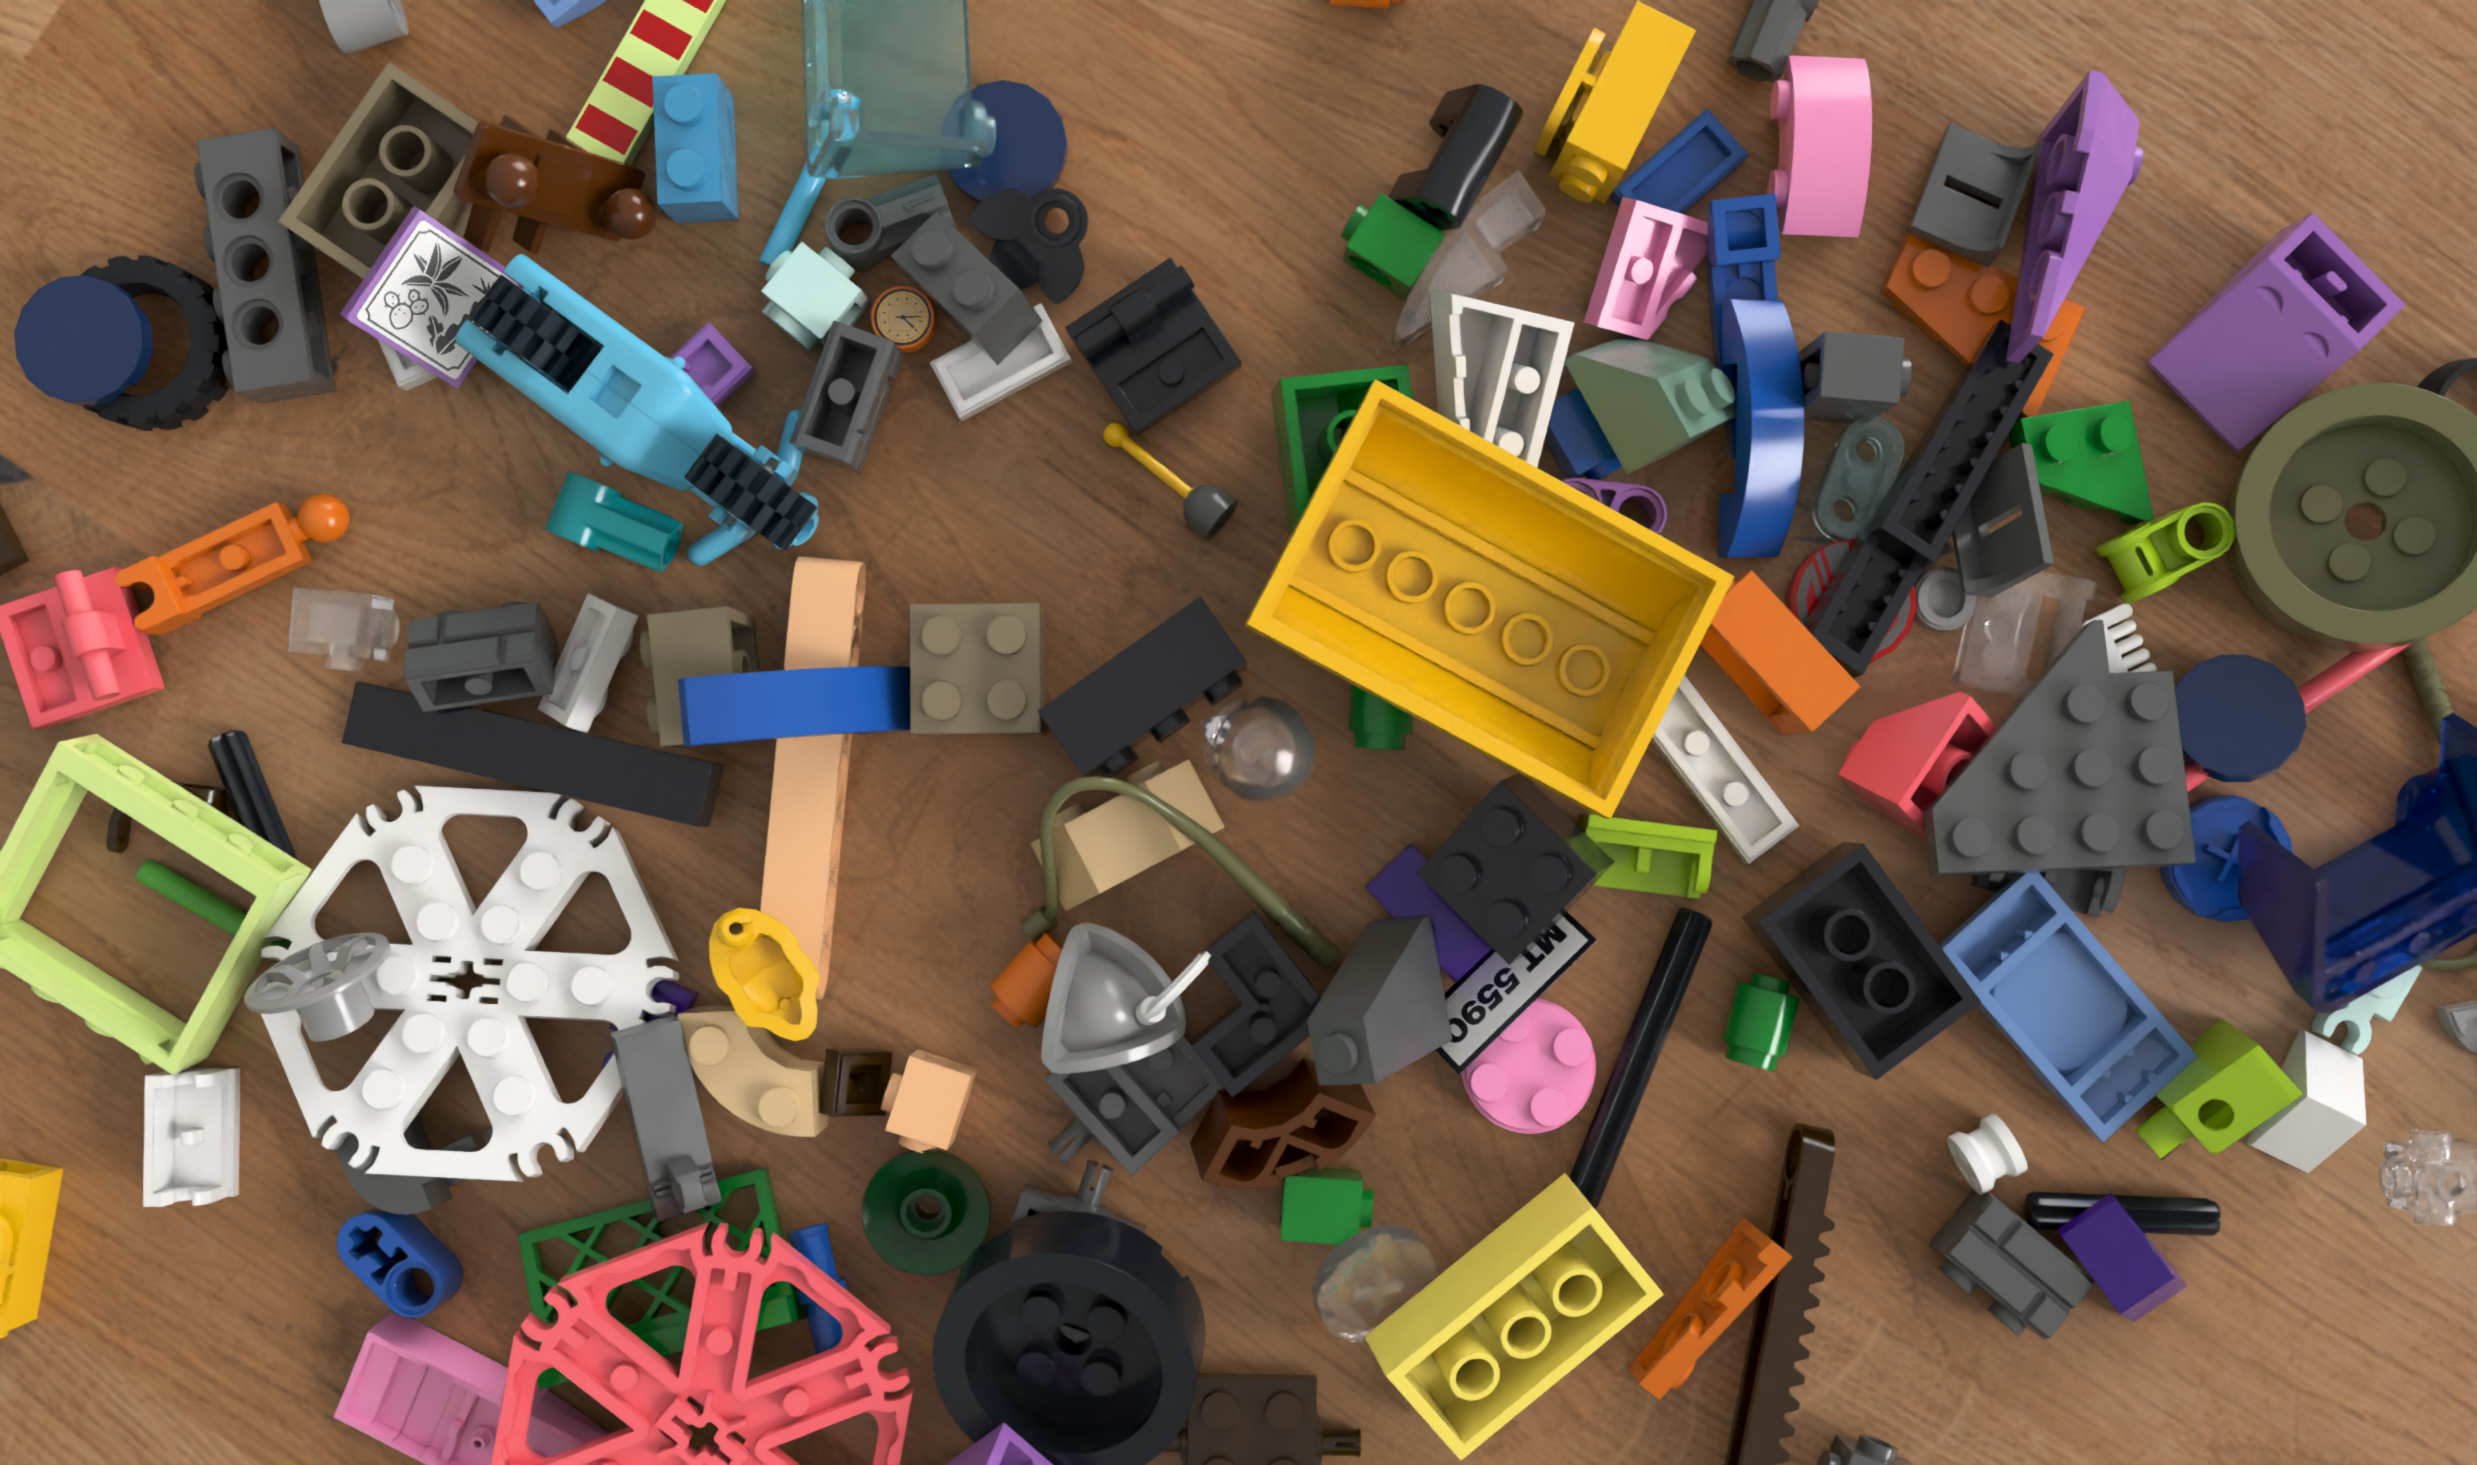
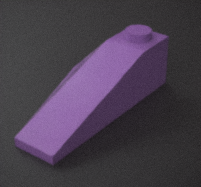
M2090 70L2039 136L2038 144L2041 147L2035 163L2006 361L2019 364L2044 337L2126 186H2130L2135 181L2142 164L2143 149L2136 147L2139 119L2102 72Z

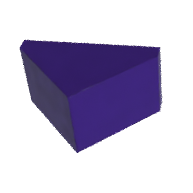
M2112 1193L2057 1229L2118 1313L2133 1322L2187 1287L2185 1281Z

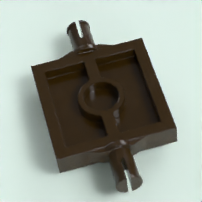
M1199 1373L1187 1420L1179 1434L1163 1452L1181 1453L1183 1465H1320L1322 1455L1360 1457L1361 1430L1322 1429L1317 1413L1316 1375Z

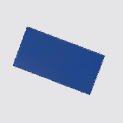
M1707 108L1612 191L1610 197L1619 207L1622 197L1684 214L1748 158L1749 154Z

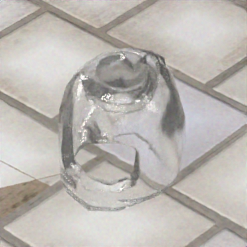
M1263 695L1234 697L1223 703L1210 718L1201 722V728L1204 732L1202 750L1206 764L1218 782L1240 799L1264 803L1289 797L1314 773L1316 739L1302 713L1284 699Z

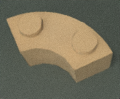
M1189 759L1168 770H1165L1159 760L1126 778L1129 783L1151 792L1190 817L1212 834L1225 827ZM1123 794L1087 813L1081 802L1056 814L1053 822V845L1058 898L1065 911L1196 842L1152 808ZM1039 838L1030 843L1042 866Z
M733 1005L699 1006L678 1013L689 1062L707 1091L732 1114L763 1130L794 1137H815L828 1127V1115L819 1113L824 1062L803 1060L779 1047L766 1028L746 1026L735 1012Z

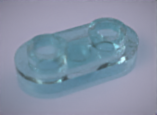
M1881 417L1861 418L1847 426L1838 436L1812 503L1814 523L1818 530L1826 537L1835 541L1858 539L1893 486L1903 460L1905 446L1900 431L1892 422ZM1860 441L1868 442L1873 446L1875 458L1872 462H1864L1859 458L1857 445ZM1838 499L1845 500L1851 505L1853 514L1849 521H1842L1835 515L1834 505Z

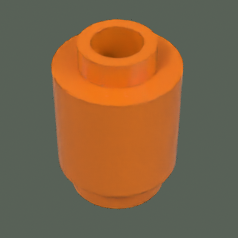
M1045 932L1037 942L1030 939L989 985L996 994V997L990 1003L991 1006L1007 1022L1018 1029L1024 1022L1037 1028L1046 1017L1056 967L1064 944L1048 932Z

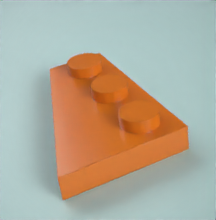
M1907 233L1880 293L1933 342H1941L1961 362L1968 366L1996 322L2002 319L2012 325L2018 277L1993 265L1986 267L1918 236ZM2064 299L2044 337L2038 342V344L2054 355L2017 419L2038 415L2086 309L2085 307Z

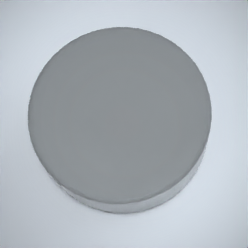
M1949 567L1936 568L1918 577L1914 584L1917 603L1914 620L1921 627L1934 632H1945L1959 628L1969 621L1976 609L1977 596L1962 594L1957 569Z

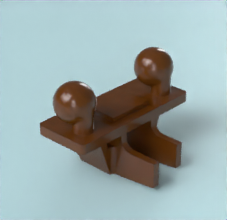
M506 115L503 116L502 122L499 125L486 121H480L477 124L453 190L454 194L463 201L473 203L464 238L478 249L487 252L490 249L503 212L519 215L512 240L533 254L538 253L549 224L619 241L621 238L637 240L645 237L652 231L657 219L654 202L645 192L640 190L645 179V173L633 165L589 153L558 131L552 129L549 130L547 138L543 139L514 118Z

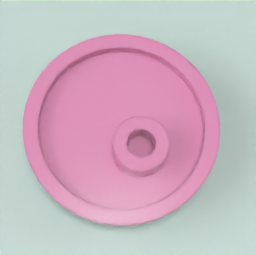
M1538 998L1461 1073V1077L1470 1101L1487 1120L1511 1132L1536 1134L1548 1132L1564 1125L1583 1108L1594 1085L1596 1060L1591 1039L1581 1023L1561 1006Z

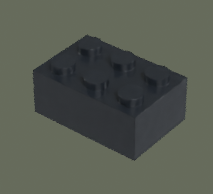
M1200 596L1039 709L1038 712L1083 776L1093 777L1100 773L1102 777L1112 778L1139 759L1133 750L1135 746L1151 735L1155 737L1157 742L1161 743L1189 724L1191 720L1185 711L1206 697L1211 706H1214L1243 685V680L1238 674L1246 669V660Z
M1842 842L1742 916V919L1788 981H1790L1791 985L1855 1071L1875 1080L1879 1079L1981 1003L1980 999L1864 843Z

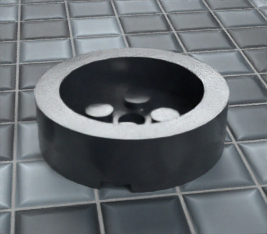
M1053 1211L1027 1216L1011 1222L1006 1231L993 1237L984 1245L980 1243L963 1264L939 1319L933 1343V1369L939 1393L947 1410L957 1425L974 1443L1002 1423H1005L1053 1465L1147 1464L1172 1443L1187 1420L1202 1363L1206 1336L1205 1319L1200 1299L1188 1275L1182 1278L1175 1267L1161 1255L1162 1246L1151 1237L1134 1227L1106 1216L1087 1212ZM1065 1323L1080 1324L1089 1331L1091 1338L1080 1341L1078 1346L1074 1347L1072 1346V1340L1061 1332L1059 1326Z

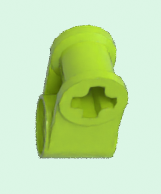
M2203 502L2170 511L2151 522L2133 527L2099 544L2095 549L2099 556H2107L2124 589L2120 597L2124 604H2129L2162 590L2176 582L2180 576L2222 556L2230 549L2235 539L2234 521L2225 508L2215 503ZM2190 518L2197 521L2203 528L2204 542L2198 550L2191 547L2185 538V525Z

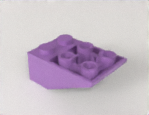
M2311 213L2278 231L2146 364L2235 453L2240 451L2360 351L2406 304L2314 213Z

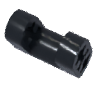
M1474 84L1446 92L1429 121L1434 132L1443 138L1427 169L1401 174L1391 189L1388 198L1440 231L1462 227L1523 116L1522 108L1508 95L1483 84Z

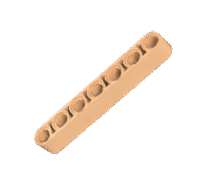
M805 556L797 558L792 579L784 670L858 667L866 593V568L864 562ZM852 734L777 739L760 912L774 917L787 926L796 936L800 949L813 962L820 976L815 994L817 1000H822L824 997L829 974Z

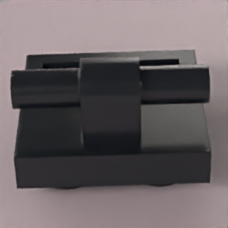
M1171 257L1065 327L1068 335L1136 436H1139L1242 367V362L1193 291L1195 285L1190 276L1181 265L1177 267Z

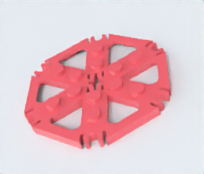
M707 1222L564 1276L557 1283L561 1287L552 1286L543 1299L557 1310L558 1320L553 1323H546L530 1312L521 1324L524 1333L519 1328L514 1334L491 1465H800L777 1446L863 1412L870 1413L876 1419L879 1427L873 1465H900L913 1385L902 1392L891 1394L886 1392H895L903 1389L910 1382L911 1373L908 1367L890 1373L881 1369L879 1365V1360L882 1357L898 1351L899 1341L897 1336H885L878 1339L873 1345L868 1343L878 1335L891 1333V1325L775 1232L771 1236V1252L764 1259L759 1256L764 1243L763 1229L754 1228L750 1239V1246L746 1250L735 1251L726 1242L728 1223L721 1222L712 1236V1250H706L705 1231L709 1224ZM675 1265L683 1266L693 1273L696 1283L680 1369L611 1316L606 1306V1299L608 1293L613 1288ZM786 1281L795 1285L841 1324L843 1335L835 1347L748 1380L762 1297L765 1289L772 1283ZM563 1288L569 1290V1292L574 1296V1298H575L577 1301L574 1302V1300L572 1299L571 1295H570L566 1290H564ZM554 1367L627 1424L628 1427L552 1456H542L535 1453L529 1446L527 1435L539 1375L546 1369ZM691 1396L693 1399H695L697 1402H699L702 1406H704V1408L702 1409L700 1406H698L696 1403H694V1402H693L691 1399H689L688 1397ZM710 1422L717 1427L714 1441L720 1447L714 1448L705 1443L697 1450L690 1446L689 1442L693 1432L687 1425L692 1424L701 1429ZM733 1431L737 1432V1433H738L740 1436H742L745 1440H744V1441L741 1440L738 1436H736V1435L733 1433Z

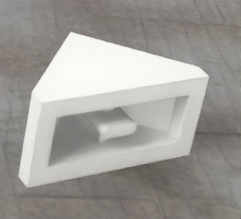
M2299 1030L2281 1070L2299 1088L2303 1095L2253 1129L2246 1144L2303 1172L2310 1173L2366 1126L2363 1059L2307 1031Z

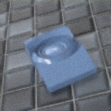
M2039 872L2016 874L1939 944L1980 999L1981 1003L1975 1007L2020 1053L2033 1074L2045 1088L2101 1142L2108 1139L2198 1057Z

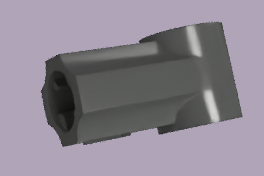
M1753 0L1747 16L1740 27L1727 63L1732 65L1738 74L1758 82H1775V80H1779L1804 21H1809L1820 0Z
M936 174L867 199L859 197L842 198L831 206L826 213L824 222L825 233L833 252L854 270L858 271L868 270L880 264L886 255L894 253L935 211L941 214L955 229L956 225ZM862 223L873 228L869 239L860 245H849L841 241L842 233L852 224Z

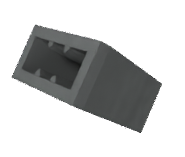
M1430 915L1374 919L1366 925L1307 1019L1319 1086L1376 1084L1453 1040Z

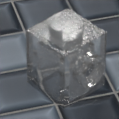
M293 588L288 652L323 656V668L364 672L365 660L388 662L389 649L395 646L399 635V618L397 612L393 610L394 599L367 593Z

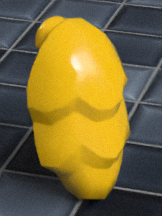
M737 908L724 913L715 922L709 939V959L718 987L729 996L735 1012L746 1026L766 1028L779 1037L795 1042L808 1038L815 1030L817 1024L818 1010L815 994L820 976L813 962L800 949L796 936L780 921L756 909Z

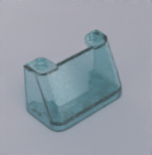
M801 0L806 162L810 177L846 179L972 168L979 166L987 155L993 153L996 141L995 118L986 115L984 104L981 101H973L971 97L967 0Z

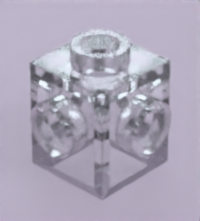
M2414 1129L2409 1131L2410 1140L2384 1141V1160L2381 1161L2379 1166V1182L2386 1196L2388 1206L2414 1215L2415 1223L2429 1226H2452L2457 1224V1215L2477 1214V1143L2460 1138L2453 1139L2452 1131L2440 1129Z

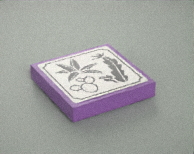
M413 206L340 315L458 389L477 359L456 343L457 332L465 321L469 320L487 334L490 333L469 316L501 274L519 288L523 289L524 287L503 272L506 267Z

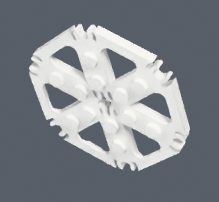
M415 786L421 794L422 811L419 800L413 794L403 789L397 792L398 799L402 804V814L395 821L388 822L383 809L374 804L366 807V818L369 824L376 830L373 834L368 830L366 818L356 813L264 937L273 941L290 940L292 943L289 949L281 946H268L261 949L260 955L264 958L280 961L306 947L325 941L315 930V918L318 912L356 863L365 860L373 861L381 870L413 945L390 944V952L385 961L375 971L361 980L374 1010L403 1011V1013L353 1082L341 1091H331L324 1086L301 1033V1019L296 1009L281 1013L261 1014L312 1137L323 1139L321 1145L330 1150H338L344 1143V1140L351 1134L357 1137L359 1148L348 1163L353 1168L364 1169L374 1162L365 1173L525 1182L518 1173L516 1155H518V1164L521 1171L526 1176L532 1178L543 1175L541 1166L537 1161V1153L546 1144H550L554 1148L555 1155L560 1162H569L574 1159V1148L570 1140L563 1134L568 1131L574 1139L576 1151L584 1152L624 1096L615 1055L613 1054L582 1099L575 1103H563L525 1018L612 1022L618 1030L645 1023L648 1013L661 1017L675 1014L676 1006L664 1002L656 1003L652 998V990L655 984L661 980L678 981L679 973L666 966L652 967L651 963L665 959L678 962L679 960L620 832L612 827L609 833L611 824L597 816L587 830L577 832L575 820L581 814L584 806L571 798L566 801L569 797L549 792ZM456 815L519 818L527 827V840L476 910L441 831L442 827L448 819ZM598 872L605 875L631 929V940L627 948L615 955L534 951L589 873ZM368 945L366 949L374 948L375 946ZM339 948L326 951L329 961L336 960ZM436 957L451 958V963L436 962ZM309 958L293 965L303 972L311 968ZM493 960H503L502 966L491 965ZM469 964H473L474 973L480 974L489 980L500 981V985L483 984L482 987L472 988L469 998L465 999L464 990L454 987L453 984L447 982H438V978L455 979L456 975H465ZM431 997H446V1002L431 1001ZM487 1000H498V1004H487ZM461 1054L492 1124L493 1132L490 1142L483 1149L476 1152L413 1148L407 1143L404 1132ZM337 1120V1123H336V1124H334L333 1126L329 1127L332 1123H334V1122Z

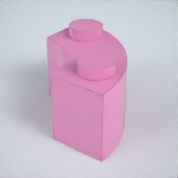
M1788 56L1784 80H1775L1770 98L1771 119L1778 120L1779 162L1778 170L1772 169L1770 172L1767 194L1775 193L1777 217L1781 232L1786 235L1859 238L1868 190L1872 147V99L1865 59Z

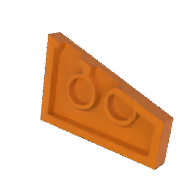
M1742 1217L1628 1367L1638 1384L1659 1400L1670 1388L1672 1390L1679 1388L1691 1374L1697 1359L1793 1257L1759 1228Z

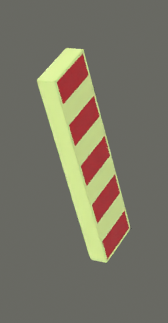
M645 0L566 137L589 153L632 165L654 127L652 76L684 75L726 0Z

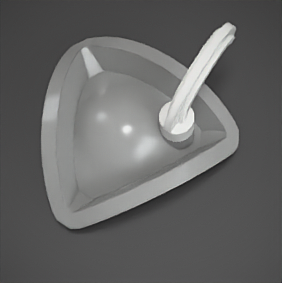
M1086 922L1075 925L1070 930L1062 948L1050 991L1043 1030L1042 1063L1052 1073H1081L1134 1062L1170 1047L1183 1037L1187 1024L1186 1013L1180 994L1209 963L1207 960L1211 955L1207 951H1204L1202 954L1199 953L1172 982L1162 967L1145 950L1125 936L1093 923Z

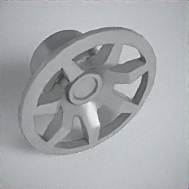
M368 932L342 935L306 947L289 955L261 974L246 990L244 996L245 1005L252 1012L259 1014H274L296 1009L312 1041H329L347 1035L363 1026L374 1015L375 1010L361 980L375 971L385 961L391 948L389 941L382 934ZM368 945L375 946L374 948L366 949ZM339 948L336 960L329 961L326 951ZM309 958L311 968L303 972L293 965Z

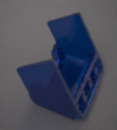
M2455 713L2447 715L2442 720L2439 766L2423 775L2412 777L2399 790L2396 799L2395 826L2315 869L2311 868L2250 821L2239 826V903L2295 994L2319 1013L2333 1012L2477 933V727Z

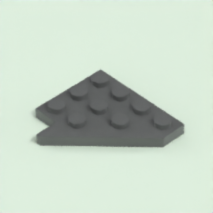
M2093 620L2084 625L1924 811L1930 877L2175 867L2196 863L2173 671L2109 673L2103 620Z

